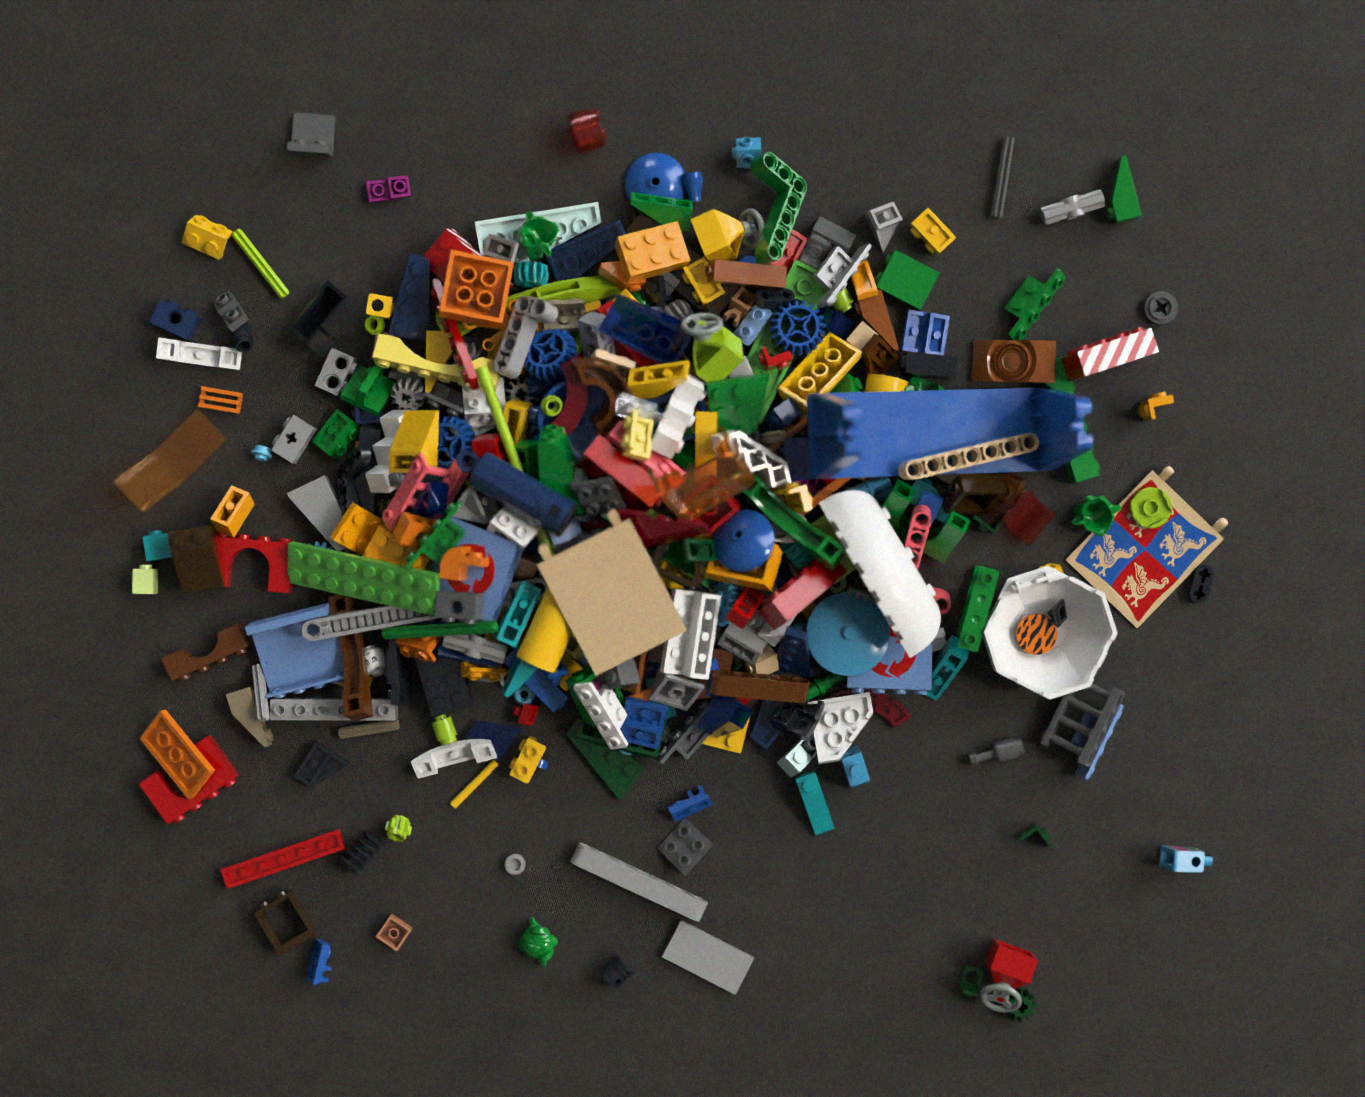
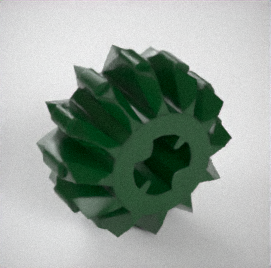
M1019 987L1017 992L1020 994L1024 1006L1013 1012H1007L1005 1015H1010L1011 1021L1017 1018L1018 1022L1022 1023L1023 1017L1030 1021L1029 1014L1036 1015V1011L1032 1008L1038 1007V1003L1033 1002L1036 996L1034 994L1030 995L1028 988L1023 992L1022 988ZM1011 995L1009 996V1001L1014 1004L1015 998Z

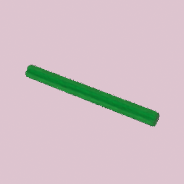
M495 620L475 621V624L459 622L393 626L383 628L382 636L384 639L488 634L496 633L498 631V624Z

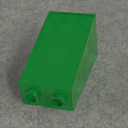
M555 424L543 426L538 441L540 482L578 503L579 507L575 514H584V509L571 487L575 469H578V467L575 466L577 460L565 428Z

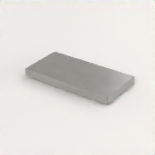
M680 920L662 955L664 959L736 995L754 960L753 956L683 920Z

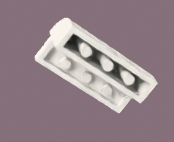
M672 588L671 599L687 631L664 642L660 672L679 674L690 678L709 679L721 596L696 590Z

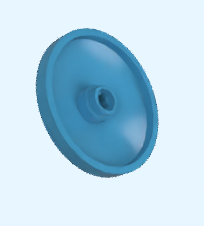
M841 592L822 600L811 612L806 625L810 654L822 668L833 674L853 676L867 672L880 662L888 648L890 639L889 624L880 607L870 598L867 599V602L863 601V596L861 595L859 599L855 598V593L853 592L851 596L847 595V592Z

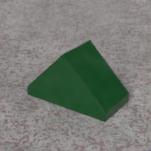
M682 540L681 549L684 565L717 561L714 540Z

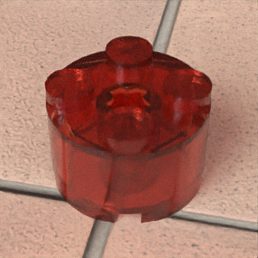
M590 107L567 115V120L571 121L573 125L569 129L576 149H580L579 155L604 148L607 135L605 129L600 128L599 120L601 118L597 108L593 109Z

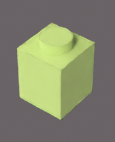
M139 564V568L133 569L132 594H158V569H152V565Z

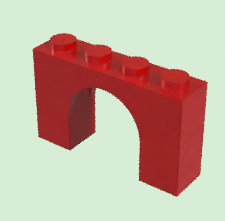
M217 532L216 541L225 587H230L232 564L237 554L244 549L254 548L261 551L269 562L268 591L292 593L293 584L290 583L288 575V543L291 542V539L278 538V542L270 541V537L258 536V540L250 539V535L237 534V538H233Z
M212 735L205 737L195 744L215 771L194 798L188 800L185 795L178 793L161 770L139 783L167 825L171 822L179 823L186 818L184 813L189 810L193 813L203 806L201 804L203 800L208 798L210 801L220 793L217 790L223 786L227 789L236 783L235 778L239 774Z

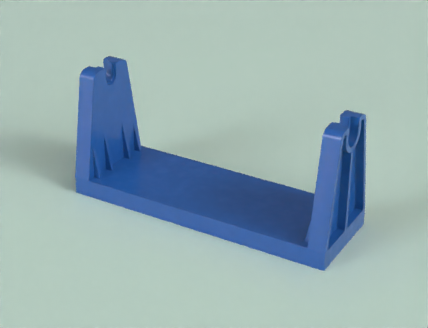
M1053 388L811 393L806 395L810 479L900 476L898 468L905 461L1026 433H1033L1039 439V446L1033 452L936 475L1053 471L1090 451L1093 446V435H1086L1083 428L1085 415L1092 413L1090 399ZM1027 438L1024 439V445L1026 448L1029 445ZM1006 442L1005 450L1009 452L1010 446ZM987 447L985 450V453L988 457L991 454L989 447ZM968 451L966 454V458L970 462L972 455ZM950 456L947 458L949 466L952 465V458ZM929 460L927 467L931 471L933 463ZM909 465L908 473L912 475L914 469L911 465Z

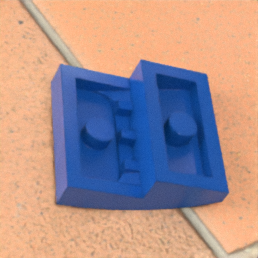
M907 309L905 311L899 351L944 355L950 316Z
M627 696L624 707L627 717L620 728L627 742L658 749L668 706Z

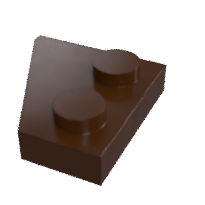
M874 334L862 348L866 378L868 374L885 375L899 358L877 334Z

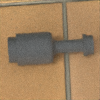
M1013 737L995 742L992 750L975 754L974 751L969 754L972 766H978V762L996 758L998 762L1016 759L1020 755L1025 754L1021 738L1015 739Z

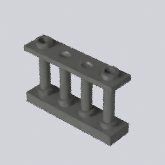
M1092 683L1090 687L1084 688L1105 698L1106 704L1100 710L1074 698L1076 691L1064 695L1049 727L1045 728L1042 732L1040 744L1050 747L1053 742L1077 754L1079 758L1077 762L1090 767L1126 692L1116 687L1107 691ZM1072 705L1096 717L1097 722L1094 728H1088L1066 717L1065 714L1069 706ZM1060 724L1086 735L1088 740L1085 747H1080L1055 735Z

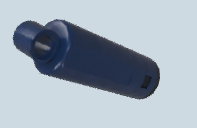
M467 450L461 452L456 459L459 469L471 475L469 479L470 486L559 538L567 529L579 507L578 503L490 452H486L479 458L475 453ZM472 457L474 460L473 465L468 468L462 465L464 458Z

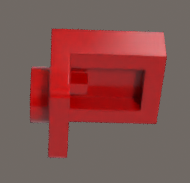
M762 347L758 359L761 366H765L767 371L775 368L782 370L789 366L788 363L791 362L792 355L789 350L770 357L766 347Z

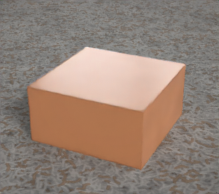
M391 914L376 938L395 951H398L413 928Z

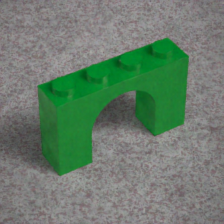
M897 479L880 507L881 509L884 507L887 509L891 516L888 519L898 538L904 541L910 521L905 509L916 489ZM952 510L941 526L929 529L923 552L944 563L964 536L971 520ZM914 533L911 536L915 539H918L922 535L919 533Z

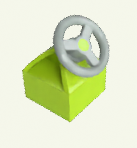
M697 313L689 315L682 320L681 329L687 334L694 335L692 345L696 374L706 382L723 380L743 361L742 340L723 326V321L719 316L711 313ZM689 322H693L695 326L693 328H689L687 324Z

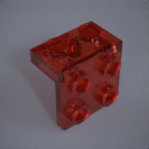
M1028 490L1019 496L1015 507L1006 512L1003 523L1013 535L1031 546L1055 516V512L1041 503L1034 493Z

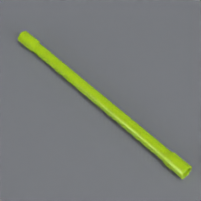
M487 365L475 369V372L486 396L510 465L524 472L496 396ZM541 528L536 534L539 544L546 543L552 556L556 555L546 530Z

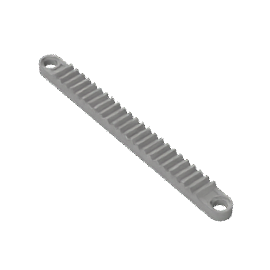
M537 577L511 582L503 606L509 605L521 581L531 585L542 583L546 591L548 585L545 579ZM545 591L542 594H539L537 600L543 598ZM384 605L310 619L303 624L302 634L307 640L316 641L442 617ZM310 624L318 627L319 632L317 635H310L307 628Z

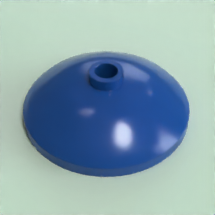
M649 153L635 160L627 171L625 177L627 197L630 201L631 192L684 199L686 193L683 181L685 172L674 158L666 154ZM656 178L660 183L653 185L652 180Z
M739 510L714 530L712 540H714L717 560L730 570L744 572L759 567L768 559L774 547L775 537L771 524L763 515L752 510ZM742 533V537L737 539L736 536Z

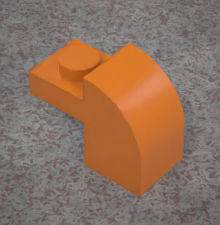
M471 546L454 547L447 551L441 560L439 578L457 581L467 580L468 565L486 567L489 565V558L482 557L480 552H471Z

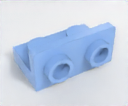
M755 304L733 334L742 340L745 345L750 346L771 319L773 312L771 309H761Z

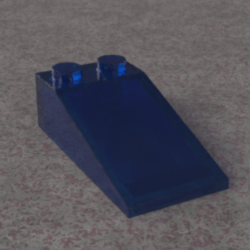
M617 294L599 328L600 332L659 364L678 362L693 336L681 329V320L621 294Z

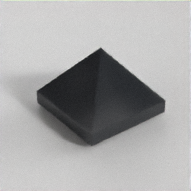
M1061 599L1047 612L1056 627H1060L1067 619L1064 599Z

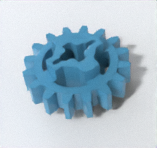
M718 582L713 584L714 589H710L709 592L721 596L717 626L725 627L726 624H731L726 619V616L737 601L739 592H735L737 586H733V584Z

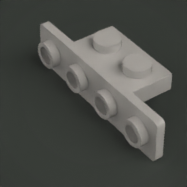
M870 243L860 246L851 258L839 246L832 249L813 275V278L826 290V293L816 305L819 309L825 306L829 307L836 301L838 292L847 286L848 283L846 281L858 271L857 266L869 256L868 251L872 247Z

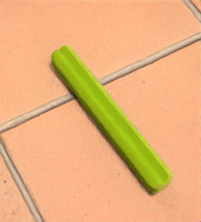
M241 229L235 230L232 233L234 240L279 298H285L289 294L288 289Z

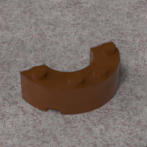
M590 357L573 359L571 363L577 380L583 386L592 384L600 386L603 390L604 400L602 407L590 419L596 436L607 437L620 420L623 422L625 416H628L630 413L631 395L629 388L622 376L606 362Z

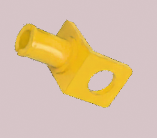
M370 293L367 300L366 314L383 317V319L390 318L395 303L392 301L393 297ZM376 299L383 302V309L378 312L372 309V302Z

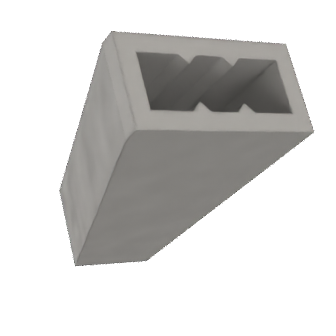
M324 475L287 493L293 503L336 551H344L345 553L352 551L330 538L342 519L340 501L328 476Z

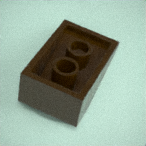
M214 525L167 532L171 555L183 594L225 587Z

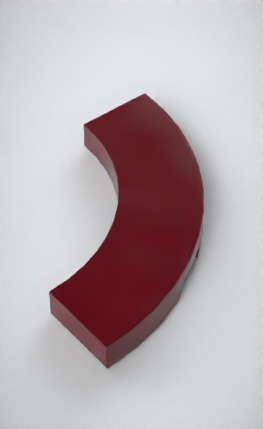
M578 355L560 365L566 381V399L560 413L548 423V425L564 426L567 436L573 432L580 422L588 399V385L583 386L577 380L571 360L579 358Z
M846 689L826 697V699L861 693H851L852 689ZM864 690V693L870 692L873 712L886 718L894 728L911 717L908 711L892 697L886 694H873L872 690Z

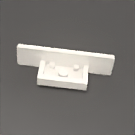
M592 682L575 684L573 687L609 748H626L628 742L620 728L627 714L613 690H608L607 684L602 685L598 692Z

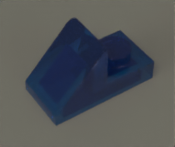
M429 480L413 507L412 514L433 519L436 513L445 515L449 492L448 483Z

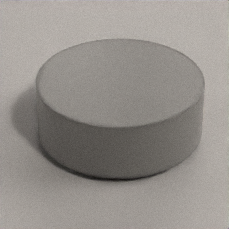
M514 853L506 858L504 865L508 873L518 875L523 872L526 862L522 855Z

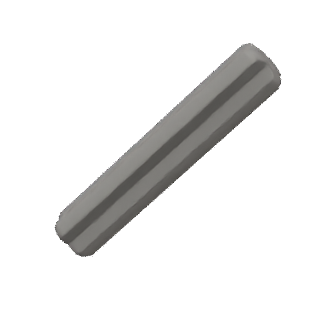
M256 664L252 666L256 714L258 721L265 722L270 719L268 699L266 698V681L261 664Z

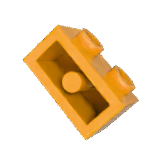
M231 485L210 519L216 531L233 538L235 537L255 505L250 493Z

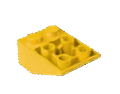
M405 410L389 451V473H408L418 453L423 454L429 466L438 467L439 411Z

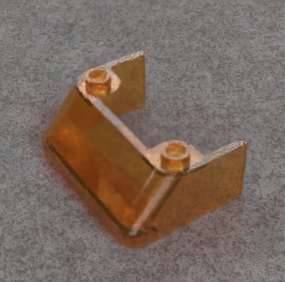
M722 426L718 428L723 440L715 447L717 456L681 476L677 471H667L659 476L652 467L647 468L658 496L679 518L691 520L747 489L755 482V477L738 446Z

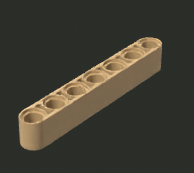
M1033 433L1019 434L925 456L901 463L898 473L904 480L920 479L1033 452L1038 448L1039 439ZM1025 438H1027L1029 442L1027 448L1024 445ZM1006 442L1010 446L1009 452L1005 450ZM987 447H989L991 451L989 457L985 453ZM968 451L972 455L970 462L966 458V454ZM948 456L952 458L951 466L947 464ZM929 460L933 463L931 471L927 467ZM909 465H911L914 469L912 475L908 473Z

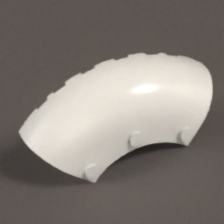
M862 491L840 492L819 502L908 656L911 658L918 654L936 636L941 621L940 610L933 598L936 595L931 584H925L911 560L914 558L913 553L909 547L904 548L888 519L891 516L885 507L881 509L873 496Z

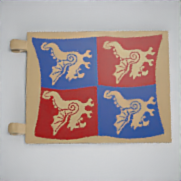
M1166 466L1159 475L1151 470L1118 504L1121 506V510L1114 513L1115 518L1110 529L1107 530V534L1103 537H1098L1091 532L1065 559L1095 589L1105 593L1106 599L1136 628L1224 540L1219 532L1228 525V521L1225 518H1219L1211 527L1164 482L1174 473L1170 466ZM1147 487L1158 488L1166 492L1172 503V512L1168 521L1162 526L1153 529L1138 525L1131 517L1129 509L1130 501L1134 494Z

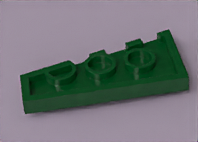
M578 717L566 733L567 736L620 800L645 766L632 756L622 754L619 749L601 747L577 738L582 720Z

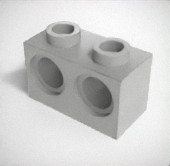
M591 311L578 319L584 357H590L596 349L616 354L609 316Z
M331 348L315 386L340 397L348 384L347 381L350 374L353 375L358 367L357 359ZM341 358H345L347 361V366L344 369L337 367V362ZM333 377H336L339 381L336 388H330L329 380Z

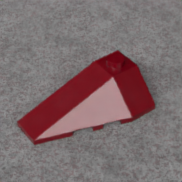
M617 510L621 522L628 518L631 520L643 546L646 548L711 533V528L704 522L676 518L673 521L671 518L660 514L653 518L644 515V511Z

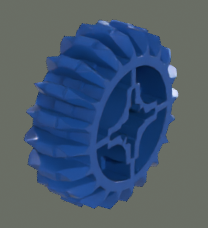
M796 299L793 300L792 306L787 301L786 309L780 305L778 307L779 312H773L775 319H770L769 322L773 325L769 328V332L775 333L771 336V340L778 339L775 346L779 347L782 344L784 346L782 352L784 353L788 348L791 355L796 350L798 356L802 355V350L806 354L810 353V348L816 350V343L821 344L822 339L820 337L825 335V332L820 329L826 327L825 323H819L824 319L823 315L817 316L819 309L811 310L813 307L812 303L806 307L805 300H802L800 305H798ZM790 313H801L805 316L803 318H796L794 315H790ZM783 318L789 327L786 334H783L781 330V320ZM810 321L814 329L812 338L808 335L809 332L806 329V325ZM803 323L800 331L798 329V331L794 330L792 332L795 324L797 326V324L801 325ZM793 337H797L801 341L804 340L805 342L795 343L790 341V339Z
M558 327L554 331L551 329L544 331V328H542L540 333L535 331V336L532 339L524 362L525 369L529 371L531 376L537 377L539 380L544 378L548 382L551 377L557 380L558 375L564 376L560 365L578 354L574 338L566 330L561 332ZM561 344H563V351H562V352H560V350H561V349H560V345H561ZM537 355H539V363H536Z
M446 416L444 419H439V468L449 469L461 452L472 451V440H474L473 437L476 432L471 431L472 426L466 424L464 419L459 420L458 417ZM454 428L460 435L455 436L454 433H451L450 429ZM446 453L451 458V461H447L442 454ZM472 457L464 458L462 462L463 465L466 466L467 462L469 461V459H472Z

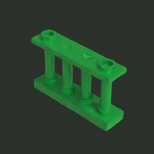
M974 566L955 635L959 639L957 647L978 652L1000 571L983 566Z

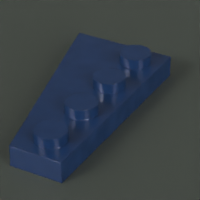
M409 253L389 324L388 334L426 343V332L429 330V258Z
M786 627L776 653L779 666L778 671L783 673L790 672L809 679L812 678L813 669L811 668L810 650H808L807 632Z

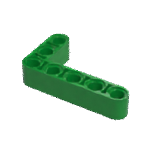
M766 152L750 161L751 171L777 193L754 253L756 262L762 265L770 264L782 257L807 191L805 180L772 152Z

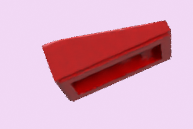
M746 587L730 609L726 619L739 628L744 629L765 595L754 588Z

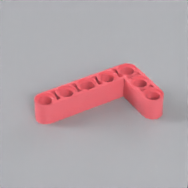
M923 504L914 507L903 543L904 548L909 547L911 552L916 554L911 560L917 570L931 525L930 508ZM919 514H925L927 518L920 520L917 518V516ZM914 533H919L922 536L918 539H915L911 535ZM932 587L936 593L933 596L935 601L939 599L946 601L944 604L937 603L940 614L947 613L951 607L949 593L946 590Z

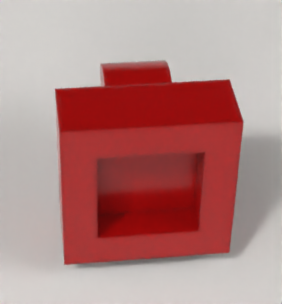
M524 703L523 707L514 706L512 714L520 716L518 723L533 726L539 706L532 703Z

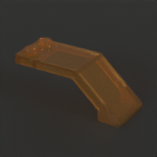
M198 409L154 452L132 468H128L114 483L144 513L184 483L227 438Z

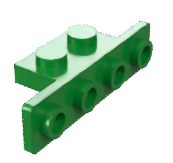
M1057 268L1045 284L1028 275L1004 309L1019 319L1008 334L1011 340H1021L1026 336L1027 330L1032 323L1038 320L1040 312L1051 302L1054 293L1063 286L1066 277L1060 269Z
M461 500L456 504L452 502L445 510L447 516L443 520L439 518L431 527L434 530L430 536L426 534L418 543L421 546L417 552L412 551L405 559L408 563L404 568L408 570L422 552L438 565L441 564L445 553L454 548L466 533L463 528L450 519L463 502Z

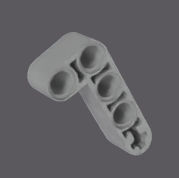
M526 295L517 299L494 361L496 372L510 379H515L520 375L538 323H553L558 316V309L542 299Z

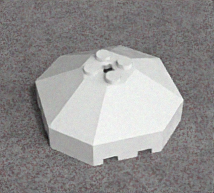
M1045 566L1007 579L986 620L982 636L993 671L1048 699H1053L1091 686L1098 668L1101 667L1108 653L1107 650L1118 633L1105 593L1050 566ZM1061 599H1064L1067 619L1060 627H1057L1058 637L1053 648L1040 655L1029 654L1021 649L1015 636L1020 620L1034 613L1046 615L1050 618L1047 612Z

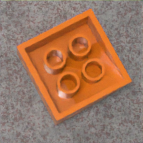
M451 250L438 317L501 329L514 263Z

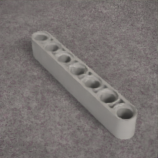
M580 842L570 860L572 864L698 922L708 904L706 900Z

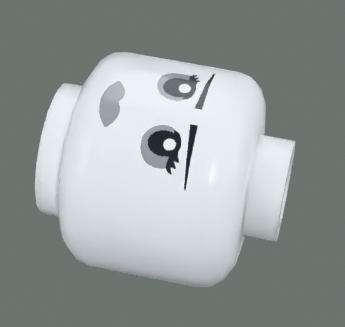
M376 645L365 647L368 675L378 677L384 674L385 653L383 649L376 647Z

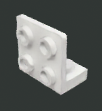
M500 377L495 393L504 413L506 403L504 380ZM462 386L466 424H470L472 426L471 429L496 426L484 391L479 389L471 390L470 387Z
M504 506L490 521L487 531L493 534H504L521 548H525L542 527Z

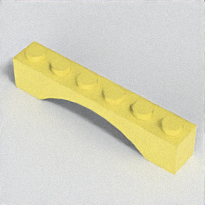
M379 333L373 353V360L377 366L385 369L393 367L402 373L415 372L420 377L429 378L432 376L438 378L441 382L449 383L453 381L457 382L460 386L470 387L468 383L465 384L461 375V371H463L462 366L458 367L457 364H439L425 360L406 347L400 338ZM483 357L473 360L474 369L487 365L494 390L497 391L501 374L494 369L495 360ZM478 380V384H479V388H478V389L481 390V391H483V389H482L481 386H480L479 380Z

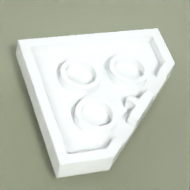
M870 692L821 700L824 701L825 706L813 731L819 764L840 761L871 718L873 707ZM818 701L808 702V704L818 703Z

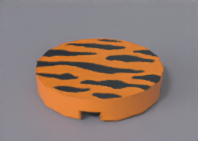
M1038 613L1029 614L1022 618L1015 631L1016 641L1020 648L1033 655L1045 654L1050 651L1056 644L1058 637L1057 627L1053 621L1046 615Z

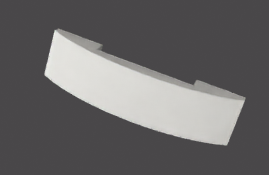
M158 338L156 358L240 370L242 352H239L236 348Z
M468 739L451 742L431 749L413 759L411 764L419 779L438 774V768L471 759H476V762L480 763L497 758V754L491 740Z

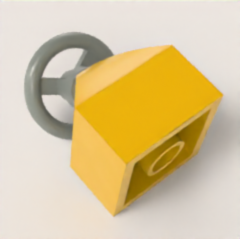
M752 208L744 210L738 220L715 209L690 219L708 261L715 259L733 261L737 259L741 244L748 250H755L764 228L762 216ZM753 216L755 217V219H756V221H757V223H758V229H759V231L756 230V227H755V225H754ZM749 236H754L757 240L755 243L750 244L746 239Z

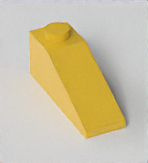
M433 330L426 332V360L447 365L454 350H451L448 338H450L449 333L445 334L444 331ZM432 376L425 378V393H432L438 378Z
M689 361L629 369L627 386L637 400L657 398L687 381Z

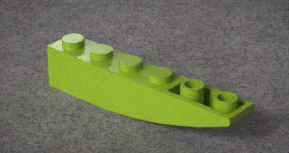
M601 275L562 280L508 296L505 311L511 317L512 312L508 308L509 302L513 299L517 300L523 295L539 298L544 301L577 298L583 299L585 304L618 295L622 290ZM513 302L510 307L512 309H514L516 302Z

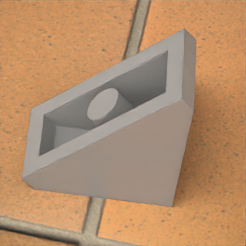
M894 201L872 209L865 214V218L882 252L886 249L899 222L903 220Z
M489 234L484 254L489 258L515 264L520 244Z
M469 486L459 500L463 503L454 513L453 517L487 524L498 514L499 508L494 499Z

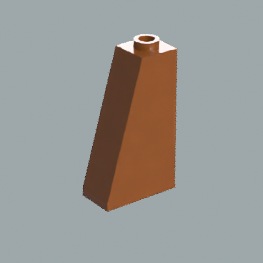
M716 259L709 261V264L706 265L705 276L708 277V283L759 290L786 288L787 267Z

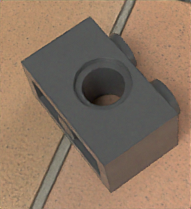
M448 590L437 591L435 617H443L442 621L455 622V618L462 619V623L475 624V620L483 619L484 594ZM458 602L462 604L461 612L457 610Z

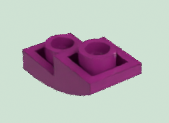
M408 175L389 177L384 180L366 181L365 183L368 203L411 197Z

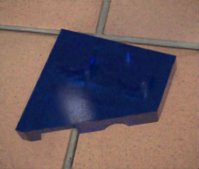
M477 720L465 738L491 740L497 754L495 760L499 761L522 729L520 727Z

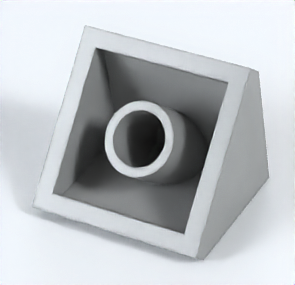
M658 668L649 700L687 711L704 690L705 685L695 679L679 674L662 673Z

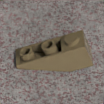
M254 686L226 694L232 715L264 747L272 745L273 734L271 729H267L265 722L257 720Z

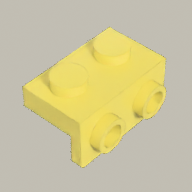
M632 410L628 416H625L623 421V428H625V434L621 441L623 456L647 462L650 459L653 420L638 417V411Z

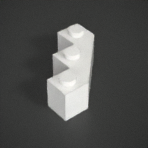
M688 373L687 381L674 387L671 398L660 418V423L652 436V450L672 459L675 452L679 454L684 444L681 441L683 432L686 427L690 428L696 417L693 415L694 408L697 402H702L707 390L704 389L706 381Z
M391 410L379 418L385 438L372 446L378 465L365 473L371 493H390L398 488L404 480L402 473H389V451L405 410Z
M728 430L711 435L715 456L726 458L735 455L739 471L750 473L759 470L760 479L770 488L791 483L787 462L771 453L759 443L754 442L742 432Z

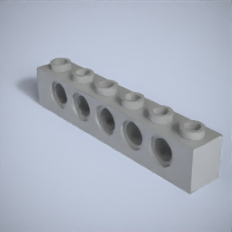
M342 698L270 699V720H350L344 716ZM371 698L374 717L362 720L395 721L398 719V706L390 705L391 700L388 698Z

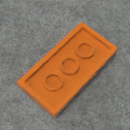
M161 710L139 738L188 800L197 795L215 771L167 710Z

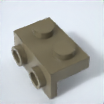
M572 298L560 301L552 299L546 301L558 309V316L553 323H544V331L549 329L554 331L558 327L561 332L564 330L568 333L579 332L578 319L585 316V302L583 299Z

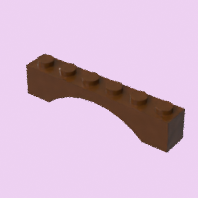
M340 594L328 597L331 615L359 610L357 598ZM362 632L338 636L344 665V689L342 694L344 716L352 721L374 717Z

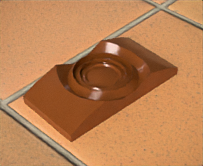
M973 340L972 382L1055 383L1056 341Z

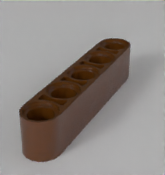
M713 670L709 692L718 696L805 703L810 681L800 677Z

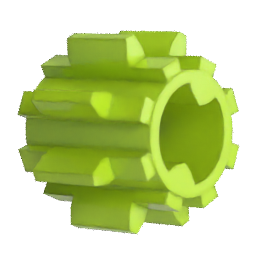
M402 815L391 817V820L387 821L385 827L388 838L395 842L406 840V837L410 836L412 829L409 819Z

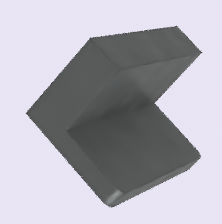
M819 217L806 245L827 256L836 246H839L847 254L856 235L823 217Z

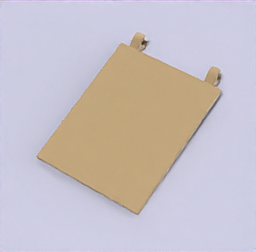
M615 509L608 511V517L613 524L612 527L552 556L546 543L539 546V552L544 561L538 563L537 566L596 676L687 631L631 520L628 518L621 522Z

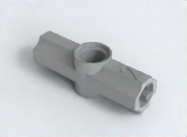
M1095 190L1080 196L1073 195L1062 199L1061 202L1041 207L1040 215L1045 225H1049L1064 219L1071 220L1085 215L1084 213L1105 207L1104 195L1101 190Z
M476 634L444 636L442 644L446 648L464 652L463 654L478 659L485 658L502 664L508 650V646L489 641L486 637Z

